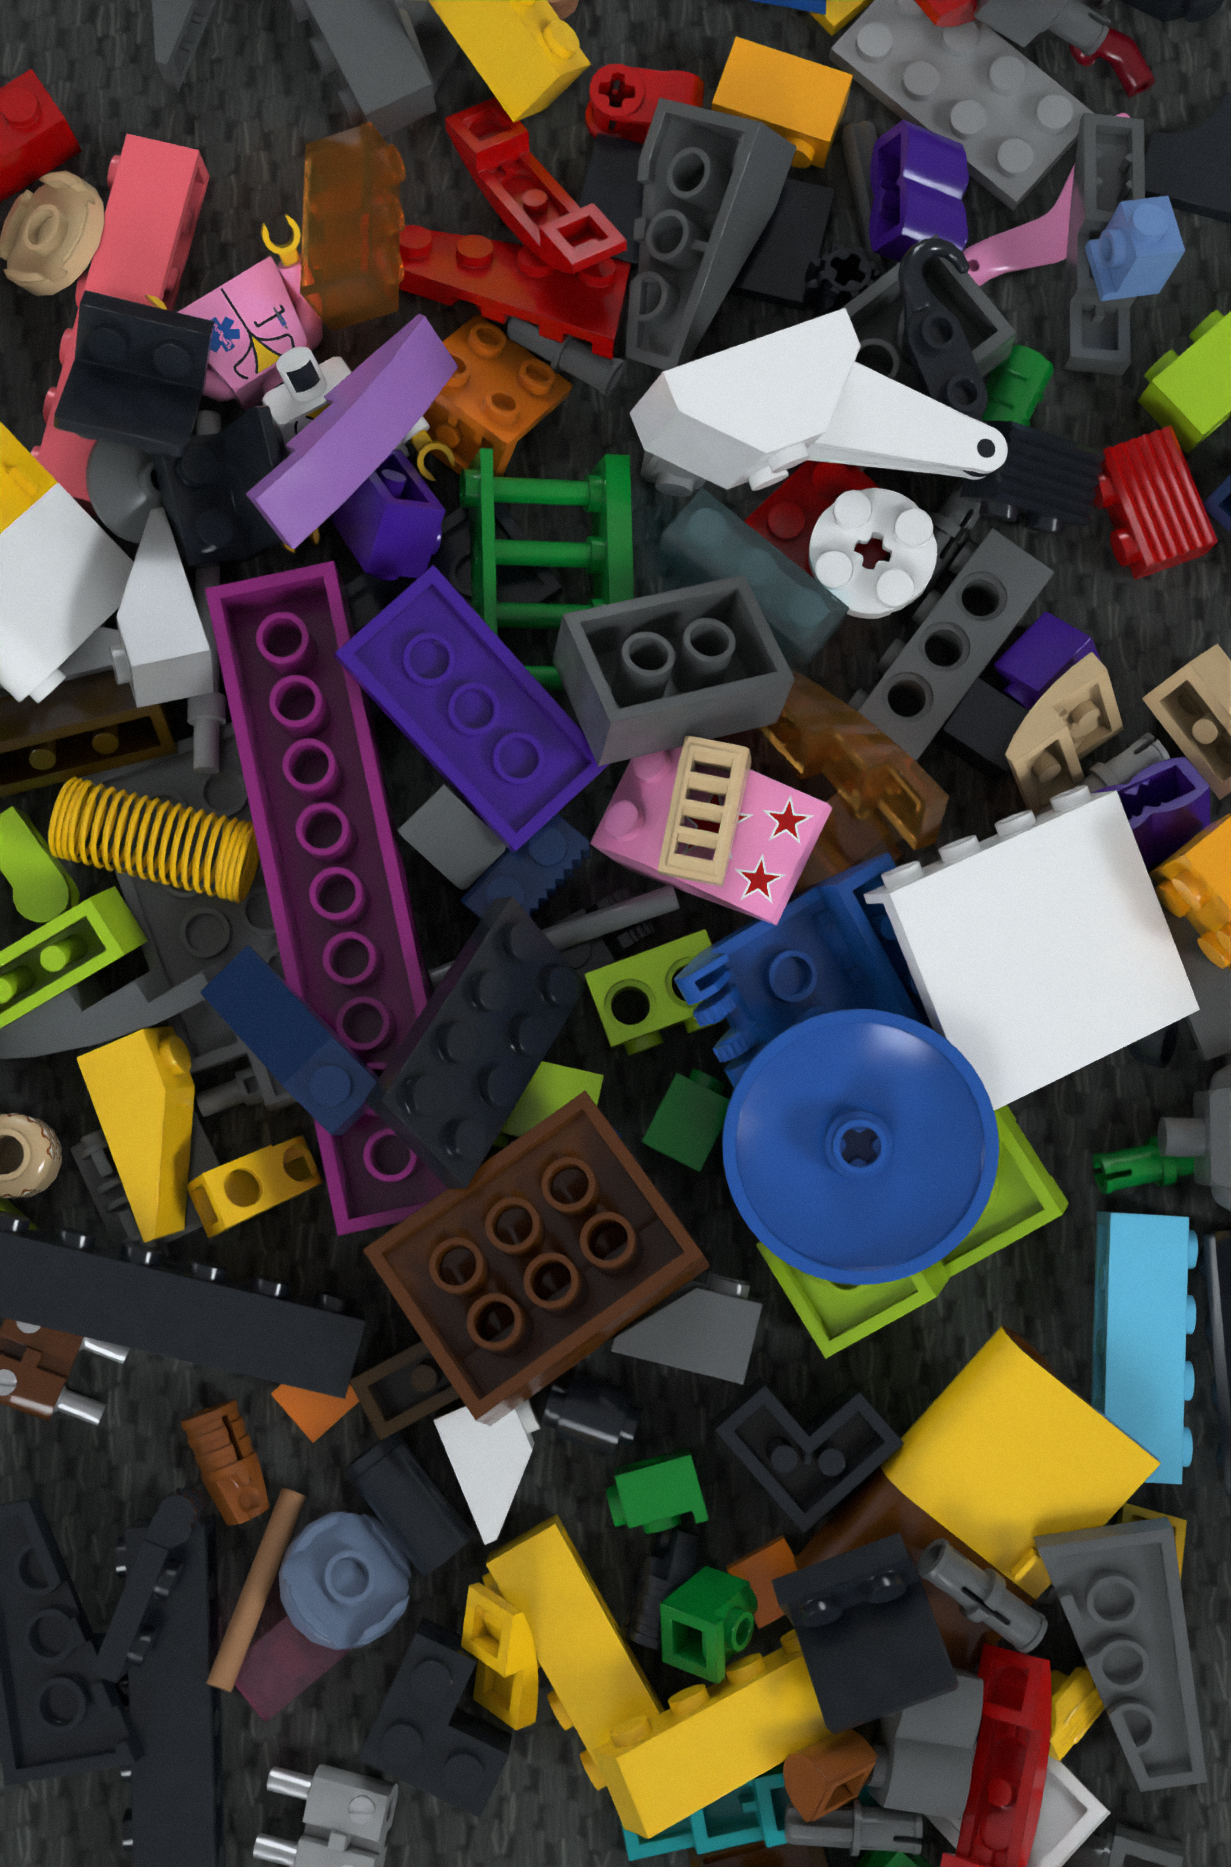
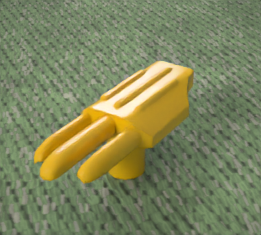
M1082 1666L1076 1667L1070 1676L1058 1670L1051 1672L1052 1713L1049 1755L1059 1762L1071 1747L1079 1742L1104 1710L1103 1702L1087 1666L1085 1668Z

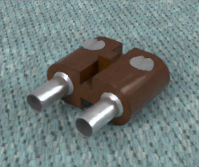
M5 1318L0 1329V1404L48 1422L51 1420L54 1412L59 1411L98 1426L106 1404L66 1389L65 1385L79 1352L83 1349L123 1364L130 1348Z

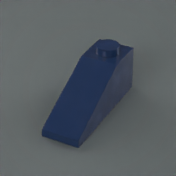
M247 945L200 991L202 996L278 1082L330 1135H343L371 1108L365 1102V1099L380 1077L251 946Z

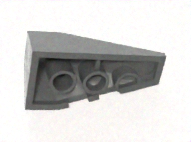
M659 98L638 163L637 181L644 185L642 217L634 221L633 240L640 243L638 275L630 282L626 358L664 371L689 362L772 216L797 148L762 122Z

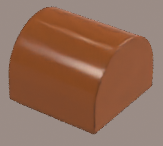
M852 1729L838 1734H831L786 1758L783 1766V1779L788 1796L806 1822L810 1820L813 1822L858 1797L877 1762L876 1758L878 1755L869 1743Z

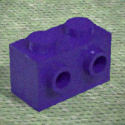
M394 449L329 518L365 573L381 580L393 581L398 579L399 576L419 578L426 572L431 555L438 551L441 543V523L446 510L402 450Z

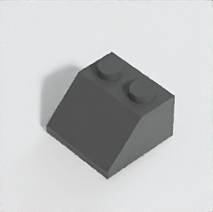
M708 1272L706 1284L691 1280L611 1339V1352L744 1385L763 1304L755 1296L748 1295L750 1285H747L746 1281Z

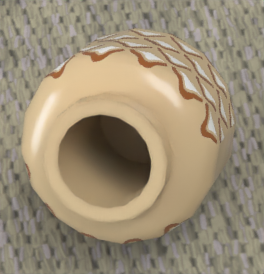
M19 1113L0 1114V1197H32L46 1190L57 1177L62 1163L61 1143L55 1131L41 1119Z

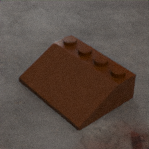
M586 1090L480 1165L466 1189L445 1190L363 1249L475 1421L488 1426H492L710 1267L701 1250Z

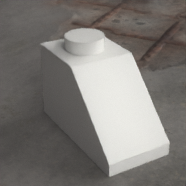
M527 1399L492 1426L475 1421L464 1402L439 1412L434 1419L438 1433L485 1545L497 1540L533 1450L535 1442L531 1433L541 1429L530 1399Z

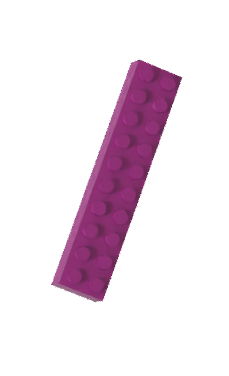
M334 561L205 588L285 981L380 1077L432 996L368 694L333 657L335 652L355 635L344 581ZM369 1108L343 1135H330L314 1119L338 1236L402 1222L448 1189L372 1108Z

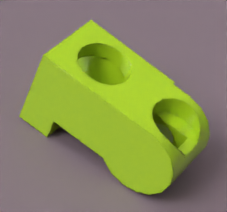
M14 806L0 814V870L14 888L13 902L17 911L24 918L45 925L80 904L79 890L59 859L52 856L47 842L28 815Z

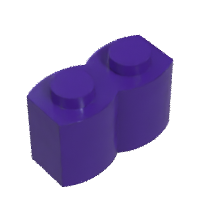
M902 120L876 140L872 153L870 181L875 195L869 221V238L874 253L901 262L902 257L910 246L937 234L940 239L953 243L958 249L963 251L968 240L966 211L961 200L969 182L965 149L959 142Z
M1186 757L1157 762L1139 772L1129 784L1112 785L1092 792L1099 793L1117 790L1147 870L1150 869L1154 862H1164L1206 826L1211 824L1210 785Z

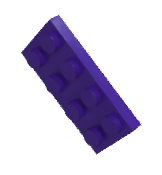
M434 565L333 655L511 852H516L609 765L598 767L582 730Z

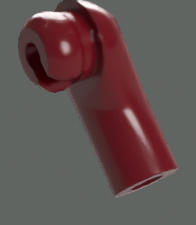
M1108 26L1110 29L1105 40L1091 56L1084 55L1081 50L1069 43V49L1080 65L1091 66L1099 57L1111 64L1129 98L1149 89L1156 81L1132 37Z

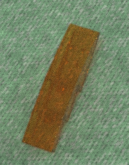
M790 668L795 680L778 722L759 727V729L797 776L802 780L823 773L857 815L879 807L913 850L936 843L949 795L905 750L862 714L811 679Z

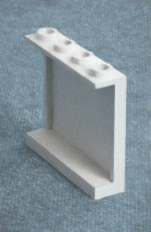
M1083 785L1062 792L1050 798L1053 809L1036 817L1032 810H1027L1004 818L994 824L998 834L981 842H978L976 835L951 842L938 849L941 860L923 868L919 861H913L893 868L881 875L884 882L883 886L863 894L867 904H884L933 1030L955 1046L973 1066L990 1097L993 1110L1001 1108L1200 1010L1117 790L1090 793L1088 786Z

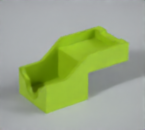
M1008 1105L994 1110L998 1129L999 1156L995 1182L988 1203L977 1223L961 1243L943 1259L927 1269L909 1277L879 1284L854 1285L836 1283L804 1273L773 1254L761 1241L756 1244L825 1359L936 1298L953 1275L1063 1215L1069 1203L1018 1126L1016 1118Z

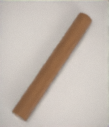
M281 1488L206 1684L232 1692L306 1498L298 1492Z

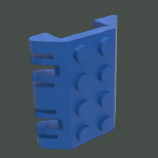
M883 853L804 888L790 897L777 926L755 918L700 952L674 978L688 1005L702 1001L697 1006V1009L692 1012L700 1027L717 1023L724 1018L727 1019L731 1028L712 1049L720 1063L732 1060L724 1071L734 1088L750 1061L769 1041L790 1026L825 1012L861 1008L881 1010L902 1015L933 1029L884 904H867L863 895L883 886L884 882L881 875L896 868L889 853Z

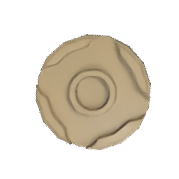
M68 171L51 172L38 179L44 185L39 187L35 193L26 189L15 200L10 209L0 236V257L7 261V269H3L7 279L36 296L54 295L70 286L88 267L99 247L104 227L103 202L93 186Z

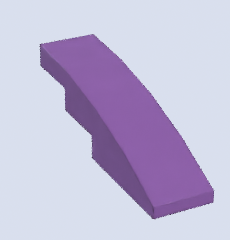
M418 314L327 393L324 399L329 404V407L285 444L291 454L246 493L282 542L290 548L295 549L380 466L427 411L458 368V365L424 315Z

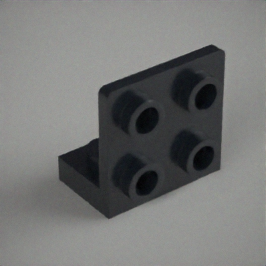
M85 290L79 306L75 360L55 411L54 427L59 430L76 433L86 439H103L141 448L155 455L167 454L184 457L206 384L214 321Z
M268 405L252 408L216 434L191 436L184 457L151 454L165 513L184 571L249 562L283 543L246 495L250 489L283 461L284 457L283 436L279 427L273 423L271 410Z
M900 1532L771 1580L779 1607L795 1627L825 1725L832 1734L841 1733L952 1692L959 1686L921 1577L918 1575L916 1563Z

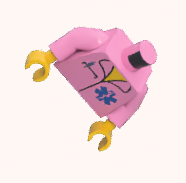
M285 214V217L292 228V237L286 244H274L270 241L265 223L262 224L261 228L262 240L267 248L280 256L281 261L277 266L272 257L269 256L178 311V313L214 321L203 395L218 402L234 399L244 411L261 402L267 392L284 384L276 367L277 360L282 354L295 347H308L312 351L318 347L323 339V296L307 256L298 253L297 246L300 243L301 237L299 226L287 214ZM144 295L146 300L154 307L167 310L165 304L159 298Z

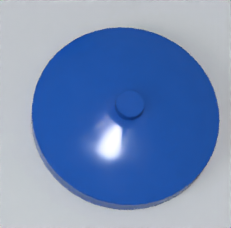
M861 1008L825 1012L800 1021L775 1036L753 1057L741 1074L728 1103L723 1126L722 1148L726 1179L738 1211L751 1231L773 1254L798 1270L820 1279L843 1284L867 1285L891 1282L914 1275L943 1259L961 1243L977 1223L988 1203L997 1173L999 1139L995 1113L984 1084L973 1066L955 1046L933 1029L915 1020L895 1013Z

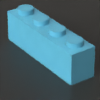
M1097 1211L1091 1404L1159 1459L1161 1464L1146 1479V1483L1182 1484L1183 1467L1190 1466L1193 1454L1192 1434L1189 1427H1184V1400L1190 1401L1192 1399L1195 1383L1193 1365L1191 1361H1185L1186 1334H1193L1196 1325V1304L1194 1297L1187 1295L1188 1269H1194L1197 1262V1235L1194 1230H1189V1217Z

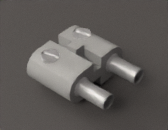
M324 1764L318 1766L314 1776L275 1766L271 1769L267 1781L268 1791L307 1800L302 1821L306 1823L305 1830L298 1842L259 1833L254 1845L253 1857L289 1867H384L388 1843H385L387 1832L392 1827L398 1796L397 1783Z

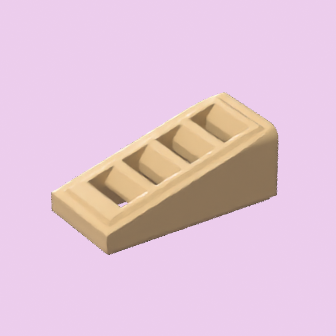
M685 736L672 793L657 870L658 874L723 887L752 763L749 748L694 736ZM698 766L729 771L730 777L728 779L697 773L696 771ZM695 790L726 796L724 806L690 800L691 792ZM689 817L719 823V833L684 827L685 818ZM685 843L715 849L713 861L677 854L679 844Z

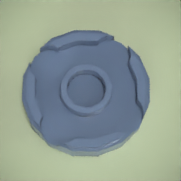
M331 1512L304 1527L286 1548L279 1571L281 1602L292 1625L311 1642L334 1650L361 1648L390 1632L405 1612L409 1599L407 1592L409 1589L408 1578L411 1577L410 1561L379 1519L366 1514L360 1516L354 1513Z

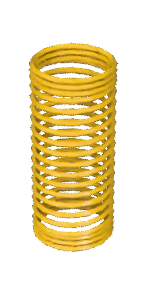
M75 776L66 781L61 788L50 818L48 846L50 853L55 858L72 860L76 863L83 861L85 865L90 866L94 864L99 869L105 866L106 870L110 872L116 869L120 874L127 872L131 877L139 875L141 879L146 880L150 878L154 883L161 880L162 884L166 886L172 883L177 889L183 886L185 890L191 891L195 889L199 894L206 891L210 897L217 894L220 899L225 901L228 899L230 902L235 901L237 904L246 898L251 888L260 857L255 830L251 820L247 822L243 819L239 822L235 817L229 822L225 814L218 819L214 811L207 816L203 809L196 812L192 806H189L184 810L181 803L173 807L169 800L162 804L158 797L151 801L148 795L140 798L136 792L130 795L125 789L117 792L115 787L111 786L106 789L102 783L95 787L91 780L78 779ZM99 790H101V799L95 812L94 821L92 825L91 839L87 848L85 849V841L89 834L96 806V796ZM112 793V802L106 816L102 842L97 851L96 844L105 818L107 799ZM123 796V806L118 817L114 842L108 853V842L115 825L118 803ZM134 799V810L129 821L125 846L119 856V847L126 828L129 806ZM145 802V813L138 834L137 846L131 857V845L136 834L140 810ZM156 805V817L152 826L148 849L142 860L143 845L148 833L151 813ZM167 809V821L163 830L160 849L153 863L154 849L159 836L162 817ZM179 811L178 825L171 852L165 864L166 848L173 821ZM190 814L189 828L186 835L184 848L180 860L176 866L177 853L183 833V828ZM201 817L200 831L196 848L190 865L187 869L193 835L197 823ZM212 821L211 834L207 851L201 868L199 870L200 857L204 839L208 827ZM223 824L222 837L214 866L211 870V863L215 843L220 828ZM89 854L91 855V860L87 859ZM101 855L103 862L98 861ZM112 858H113L114 865H110V864H109V862L112 860ZM123 861H124V864H125V867H124V868H122V867L120 866ZM136 862V870L133 871L132 867ZM147 865L148 872L145 874L143 873V870ZM158 868L159 875L156 877L154 873ZM170 869V878L166 879L165 876ZM181 872V881L177 882L176 878ZM192 875V884L189 885L188 880ZM204 876V885L201 888L199 883ZM215 879V888L212 891L210 886Z

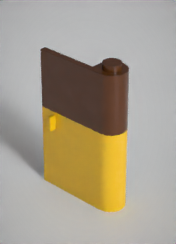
M1001 1325L901 1437L904 1444L860 1483L795 1556L794 1561L797 1569L800 1570L900 1532L917 1566L919 1558L927 1546L938 1538H944L954 1549L982 1570L988 1568L996 1571L1005 1579L1006 1588L1027 1605L1031 1606L1052 1583L1033 1537L1104 1526L1161 1463L1155 1455L1058 1378L1047 1360L1030 1343L1009 1327ZM921 1577L952 1666L971 1671L980 1662L983 1644L995 1645L1002 1636L984 1622L972 1623L959 1611V1603L929 1580Z

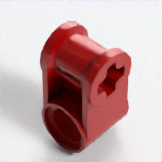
M608 64L600 68L592 76L589 86L590 101L585 111L586 127L590 135L595 139L597 133L644 144L659 98L703 108L704 82L700 77L681 70L659 71L630 67L623 64ZM615 80L620 81L619 90L613 89ZM611 101L618 102L619 108L609 106V103ZM610 120L616 121L615 128L612 130L609 129Z

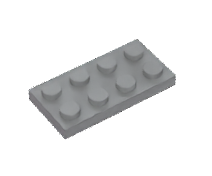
M874 0L830 50L829 59L844 72L852 74L856 82L902 120L961 143L966 152L969 175L1012 211L1017 208L1078 139L1080 120L1083 114L1093 113L985 23L977 19L953 27L935 26L914 0Z

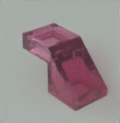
M287 1614L271 1625L249 1645L234 1685L262 1720L266 1722L341 1660L351 1649L334 1650L311 1642L292 1625Z

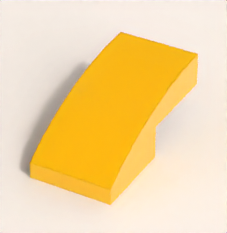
M480 1582L471 1584L468 1587L461 1647L478 1658L473 1699L514 1730H519L536 1723L538 1663L531 1629L523 1611Z

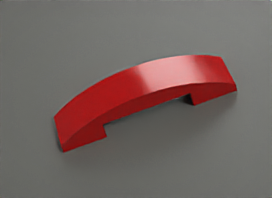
M496 97L445 118V128L458 154L487 201L515 236L542 261L557 270L574 274L627 250V240L597 206L591 203L580 208L530 152L529 131L520 121L513 122Z
M984 1643L977 1674L978 1677L983 1679L984 1685L982 1720L972 1766L970 1789L963 1813L956 1854L943 1853L940 1867H1027L1042 1804L1051 1734L1052 1685L1050 1660Z

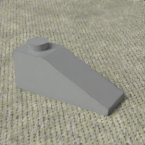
M164 507L151 509L116 616L120 644L109 646L117 684L130 683L137 708L214 692L211 650Z

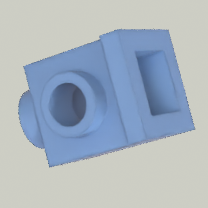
M1169 196L1121 201L1106 229L1102 231L1100 239L1088 240L1085 245L1100 301L1159 294L1185 252Z

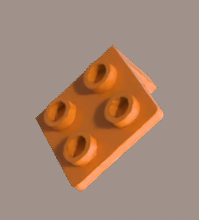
M475 315L442 341L458 365V368L423 414V417L430 425L426 432L432 440L441 441L451 449L455 458V466L451 465L443 451L435 449L429 452L460 475L462 469H468L480 448L493 449V476L503 477L518 440L569 396L572 384L560 374H556L548 364L538 359L524 347L510 340L500 328L490 323L484 317Z

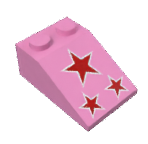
M682 746L632 758L590 844L633 873L665 885L671 884L673 888L777 926L832 807L824 801L750 769L723 887L658 874L657 870ZM698 766L696 771L697 773L728 779L730 777L729 771ZM692 790L690 800L724 806L726 796ZM686 817L684 827L719 833L720 824ZM680 843L677 854L713 861L715 849Z

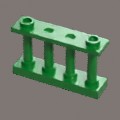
M480 448L468 469L461 470L459 501L461 508H469L472 608L496 635L497 628L560 629L563 614L634 599L630 455L605 454L591 470L590 474L585 475L584 480L494 477L493 449ZM494 502L583 506L585 513H591L592 536H588L585 542L495 539ZM496 565L584 568L586 574L593 575L594 598H590L587 605L497 602ZM524 666L547 692H566L555 666Z

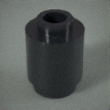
M578 1373L574 1374L573 1379L560 1375L555 1379L551 1389L542 1425L556 1429L555 1436L615 1456L619 1443L632 1446L643 1409L632 1405L633 1391Z

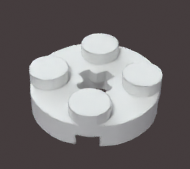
M867 488L860 491H846L821 514L815 524L808 553L812 576L814 574L816 584L823 591L822 594L828 602L843 613L865 619H878L891 615L892 612L903 609L906 605L919 598L932 577L937 559V543L933 533L931 517L924 510L919 509L912 500L891 490ZM870 538L883 541L882 549L890 552L889 562L878 561L874 570L863 567V556L860 553L854 552L858 543L867 544Z

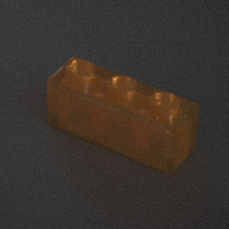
M372 122L305 144L300 294L331 331L399 310V282H402L404 279V267L399 254L400 232L405 228L404 214L400 205V183L405 181V166L396 146L393 144L388 145Z

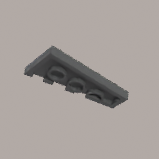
M1162 1517L1034 1536L1033 1539L1140 1791L1144 1792L1208 1782L1174 1531L1168 1518Z

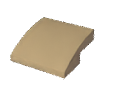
M1093 652L1073 665L1040 697L1022 721L1005 753L1026 809L1032 810L1034 815L1051 803L1050 798L1074 788L1085 779L1079 760L1124 730L1108 670Z

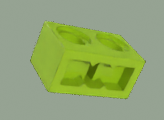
M706 929L584 974L611 1050L624 1045L627 1055L631 1056L664 1043L660 1032L684 1023L689 1034L714 1025L708 1024L700 1027L692 1012L697 1009V1006L702 1001L688 1005L687 1002L678 998L672 989V978L674 975L684 969L700 952L711 946ZM623 991H637L648 1002L649 1013L638 1024H623L612 1013V1002Z

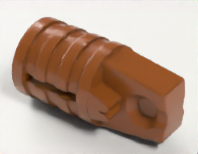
M235 1398L198 1411L180 1421L183 1431L186 1432L189 1448L194 1453L193 1458L196 1466H199L201 1471L200 1476L203 1484L227 1526L247 1522L270 1508L256 1450H253L251 1437L246 1432L245 1422L242 1415L240 1416L239 1406Z

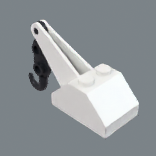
M927 238L910 246L901 259L898 279L900 291L904 299L903 341L924 394L855 362L861 345L847 310L843 308L663 371L629 413L644 450L727 490L749 482L752 491L763 489L788 477L787 469L806 460L941 474L972 480L986 477L1005 462L1008 453L1007 443L997 429L983 423L982 415L986 410L988 402L987 390L961 324L956 316L947 310L930 292L923 276V265L932 257L945 258L954 265L960 274L967 273L970 266L963 252L949 241L940 238Z

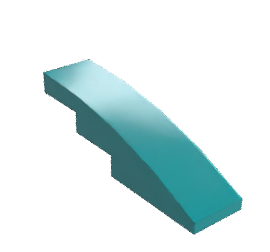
M784 1762L650 1839L625 1830L621 1822L628 1860L633 1861L694 1847L698 1855L763 1840L767 1848L788 1843L784 1834V1815L787 1804L791 1800L783 1779ZM864 1784L857 1797L860 1799L861 1805L882 1807L869 1795V1786Z

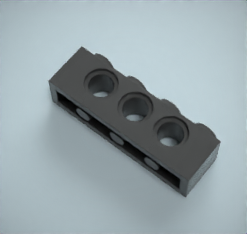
M994 528L991 529L980 545L971 539L967 541L948 568L951 573L957 576L944 594L935 588L931 590L911 618L920 625L907 644L899 638L894 640L875 667L877 671L884 675L871 694L860 687L838 717V719L847 724L838 741L898 784L907 775L1054 574L1053 570ZM972 592L984 596L990 604L991 614L975 616L969 613L963 606L962 595ZM934 641L945 643L952 649L955 663L947 667L935 665L928 659L925 653V645ZM894 691L910 693L917 700L919 706L918 714L912 717L897 715L889 706L888 694Z

